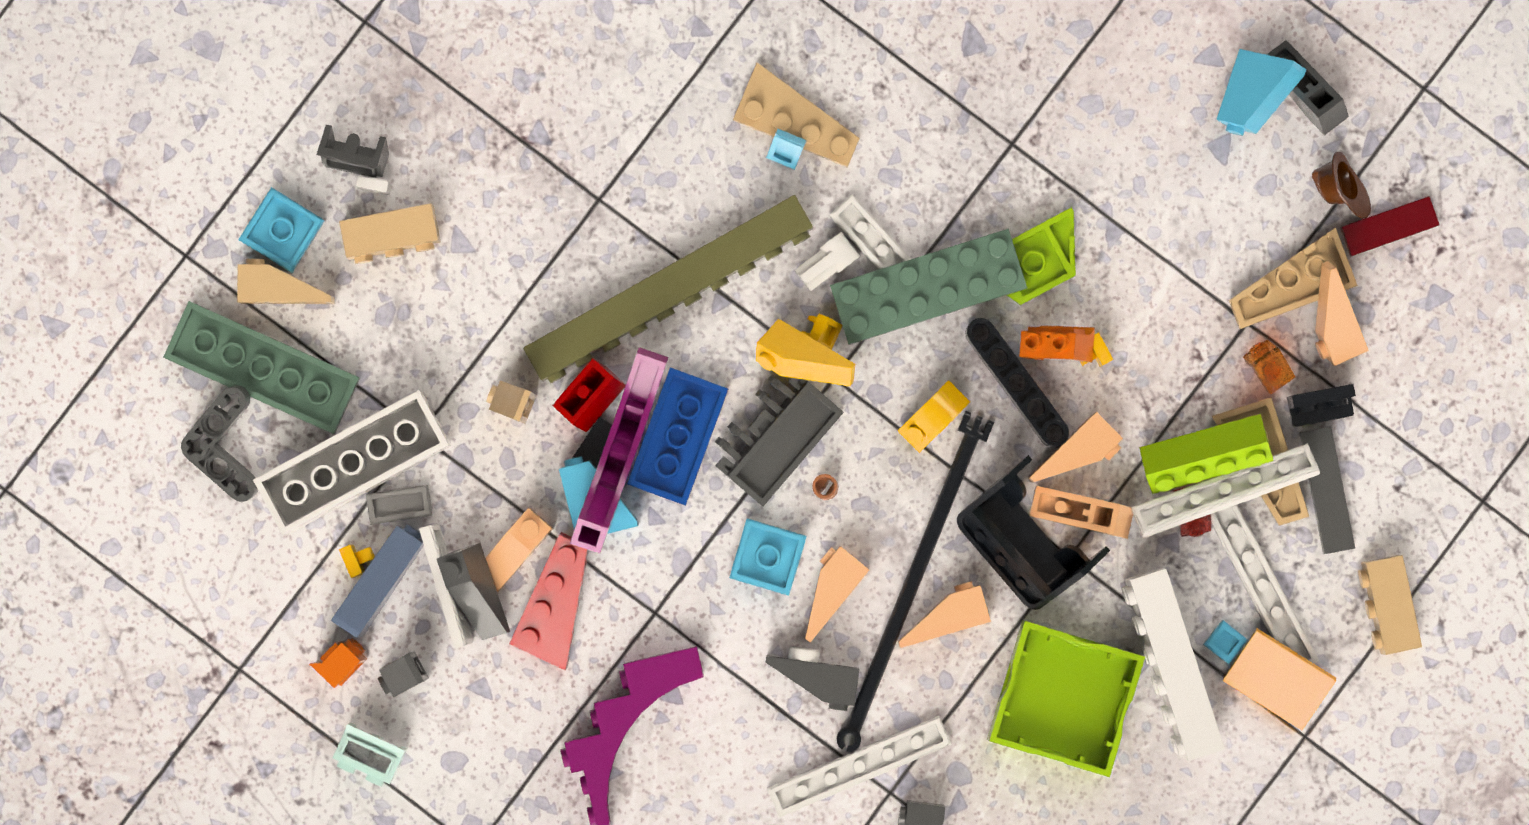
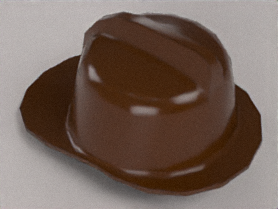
M1335 152L1331 162L1312 172V179L1317 190L1327 203L1346 204L1361 219L1367 218L1370 215L1371 204L1367 190L1342 152Z

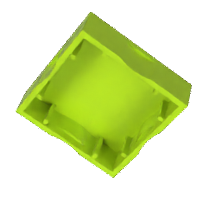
M1022 620L987 740L1110 777L1122 738L1124 717L1133 700L1145 657Z

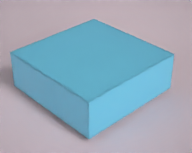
M777 129L766 158L795 170L807 140Z
M1222 620L1203 645L1229 664L1248 639Z

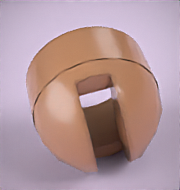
M821 474L813 481L812 489L814 494L820 499L829 500L836 496L838 483L831 475ZM831 481L833 483L825 495H822L821 493Z

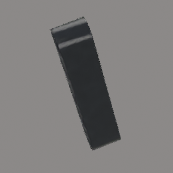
M985 318L973 320L967 326L965 335L976 354L1041 442L1048 447H1058L1064 444L1069 436L1068 426L994 325ZM977 324L984 325L988 329V338L984 341L975 340L972 336L973 326ZM1000 349L1005 352L1007 356L1005 365L995 366L991 362L990 355L993 350ZM1018 374L1024 378L1025 387L1022 391L1016 392L1010 388L1009 378L1012 375ZM1032 399L1039 400L1044 406V411L1039 417L1031 416L1027 410V405ZM1051 424L1058 425L1062 430V437L1057 442L1050 441L1046 436V429Z

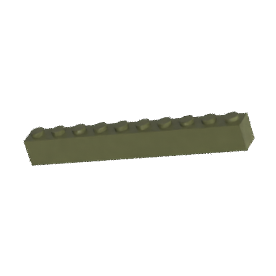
M793 195L523 347L541 381L544 382L548 379L551 384L566 376L565 369L576 364L577 368H580L589 363L593 358L591 354L600 349H603L606 353L621 344L619 339L630 333L633 338L648 329L646 323L657 318L661 322L674 315L673 308L684 303L688 307L702 299L700 293L711 287L714 292L729 283L727 278L738 272L740 276H743L756 268L754 262L763 257L769 261L782 254L783 250L781 247L793 242L794 246L807 240L811 237L808 232L813 230V226L797 197Z

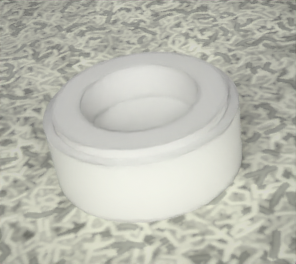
M794 646L789 648L788 659L819 663V650Z

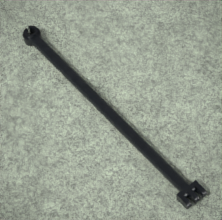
M965 411L957 430L964 433L963 439L858 694L855 706L852 709L846 726L836 736V742L841 749L845 747L843 737L846 734H852L855 737L854 743L847 746L846 752H852L860 746L861 728L979 440L987 442L994 422L988 420L984 431L980 430L979 426L983 417L978 415L973 426L968 425L967 423L971 418V412Z

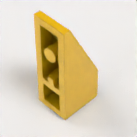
M779 318L757 342L756 361L764 369L772 370L780 376L851 386L854 382L855 363Z

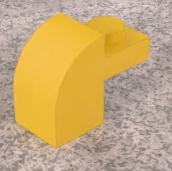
M948 380L898 432L920 453L962 412L970 401Z

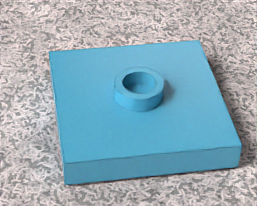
M271 187L238 240L293 273L325 220Z
M747 518L729 578L789 596L807 536Z

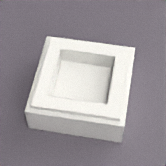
M365 175L357 177L356 187L358 189L390 195L391 184L388 180Z

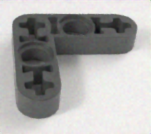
M233 385L224 389L191 428L181 442V450L191 463L231 498L244 502L253 498L258 492L253 481L256 477L218 444L250 404V395L246 388L240 385ZM237 393L240 396L238 402L241 405L237 404L231 407L228 412L223 410L231 402L229 395ZM213 414L220 416L223 421V427L220 431H214L209 427L208 419ZM203 434L208 436L200 444V448L203 451L193 452L192 448L194 445L191 441L194 442L200 439ZM221 458L227 463L228 468L224 475L217 474L213 470L214 459ZM234 471H236L238 474L235 475L233 478H235L240 483L243 481H247V490L249 492L245 491L244 493H240L238 491V489L240 488L239 483L236 482L234 479L229 481L228 483L226 479L233 475Z

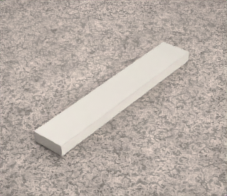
M1308 443L1274 455V461L1235 471L1228 475L1217 476L1131 507L1142 537L1146 538L1319 475L1320 470Z
M1238 504L1207 515L1269 635L1314 664L1318 662L1319 659Z
M938 715L767 788L780 818L952 744Z

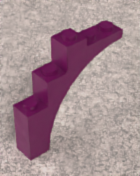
M641 347L638 348L570 544L599 554L601 553L646 428L669 357Z
M697 646L624 663V670L619 671L623 689L629 688L630 694L595 702V709L590 710L593 728L599 727L600 733L564 742L565 748L560 749L564 768L570 766L571 773L584 770L585 776L580 777L583 795L589 794L592 806L587 807L590 825H611L608 796L613 763L627 731L639 715L666 693L680 685L704 677Z

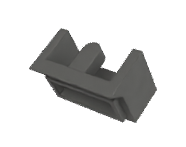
M325 125L316 155L321 156L322 164L326 168L376 178L377 176L383 177L389 157L386 137L382 136L379 138L376 149L360 146V138L355 133L347 137L346 143L335 141L332 126Z

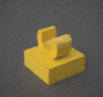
M820 313L817 317L808 316L807 319L813 322L814 325L810 333L802 331V333L832 350L843 325Z
M1098 332L1094 334L1093 360L1096 359L1099 367L1114 359ZM1080 361L1082 366L1089 363Z
M350 544L339 549L351 578L362 575L365 572L362 564L373 560L375 557L371 547L357 552L354 544Z

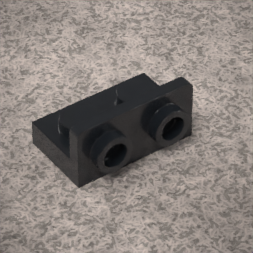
M1354 384L1287 397L1292 426L1299 427L1353 416L1354 411L1351 397L1356 396Z

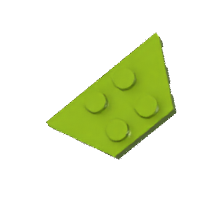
M1072 207L1012 239L1027 289L1006 296L1019 305L1076 276L1074 210Z

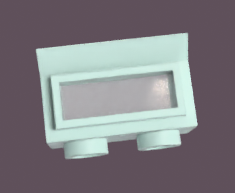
M349 723L346 726L333 759L339 761L337 767L353 774L356 769L367 774L365 778L367 781L382 787L384 782L392 783L408 748L398 747L385 741L379 735L367 733L357 728L355 724Z

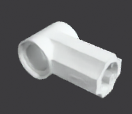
M840 232L825 243L817 254L801 264L795 272L811 292L836 272L839 274L859 259L860 256L843 233Z

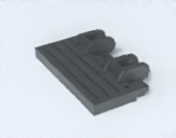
M771 375L768 381L775 389L780 390L787 396L784 402L779 406L771 399L770 395L760 389L755 395L777 413L776 416L771 415L766 409L759 413L747 428L757 437L755 440L750 438L733 422L727 426L733 435L739 437L747 444L740 453L734 450L724 438L718 437L715 441L717 445L736 460V463L733 464L723 456L715 466L763 507L844 413L807 380L789 378L788 382L797 389L794 393L774 375Z

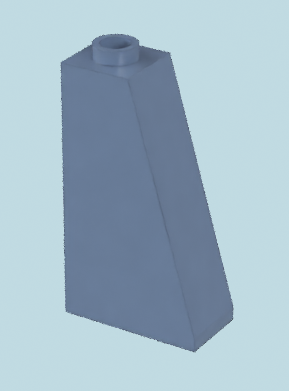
M408 524L405 528L401 526L395 527L331 619L333 623L356 638L363 637L423 548L424 544L420 540L421 534L419 531Z

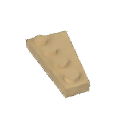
M756 63L733 121L772 137L775 136L777 129H781L807 140L803 150L848 168L860 138L762 65Z
M1336 228L1229 300L1239 329L1318 301L1322 263L1326 261L1337 268L1345 290L1358 286Z
M1272 397L1212 416L1218 426L1261 414L1272 456L1288 451ZM1299 482L1261 495L1279 526L1309 517Z

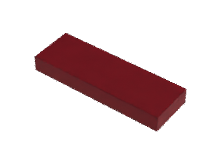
M1430 196L1342 226L1340 229L1351 257L1437 227L1440 224Z

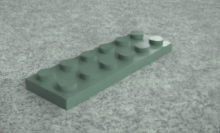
M1009 229L830 285L848 345L1027 289Z
M190 301L187 303L163 358L227 387L240 385L246 388L250 397L332 434L336 433L360 380L358 376Z

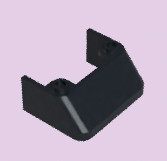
M1028 455L961 511L957 516V525L1021 602L1030 609L1038 610L1084 577L1110 552V549L1106 546L1090 559L1080 548L1074 545H1066L1058 550L1019 504L1026 497L1027 491L1023 481L1017 474L1032 461Z

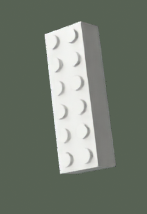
M418 390L253 479L282 535H289L451 447V444L423 392Z
M1158 568L1124 579L1126 586L1121 588L1126 604L1133 606L1136 615L1131 617L1134 630L1137 635H1142L1145 646L1141 647L1142 655L1145 657L1146 665L1149 664L1153 667L1155 675L1150 677L1156 695H1162L1165 705L1160 706L1165 724L1172 726L1174 735L1170 736V740L1175 754L1191 761L1225 750L1167 569Z

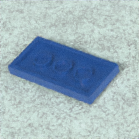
M670 367L627 484L686 506L729 389Z

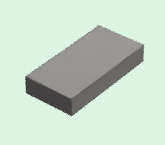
M428 485L366 494L370 525L433 516Z

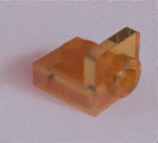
M1269 340L1255 344L1243 356L1245 362L1253 368L1264 389L1270 395L1296 378L1280 349Z

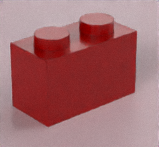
M592 358L552 406L572 425L587 432L623 391L626 384L605 365Z

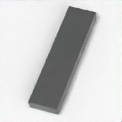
M1332 427L1299 432L1301 444L1305 445L1308 443L1320 470L1319 475L1308 478L1323 554L1355 549Z

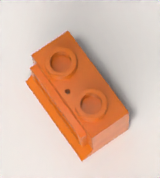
M1042 325L1040 327H1028V331H1021L1019 357L1034 360L1047 358L1092 362L1095 327Z
M354 638L348 639L345 642H335L320 658L322 661L313 662L309 665L333 688H336L338 685L342 686L367 660L363 655L366 650Z

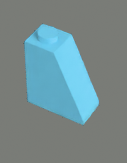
M1239 49L1216 120L1226 125V131L1240 136H1243L1244 132L1257 134L1304 77L1306 69L1293 60Z
M582 456L565 460V467L559 468L574 529L596 472V468L591 461L583 462ZM621 498L608 534L639 525L637 518Z

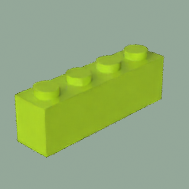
M1261 414L1139 447L1145 475L1152 494L1169 491L1173 488L1198 483L1221 475H1228L1235 471L1274 461Z

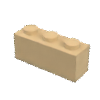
M431 203L339 221L346 258L349 260L354 259L355 264L371 262L374 255L384 253L386 258L404 255L403 250L416 248V252L435 249L434 244L441 243L435 209Z
M1403 555L1362 562V570H1358V576L1362 589H1367L1369 600L1365 601V609L1368 619L1373 618L1375 631H1371L1375 650L1379 649L1380 654L1388 655L1422 648Z

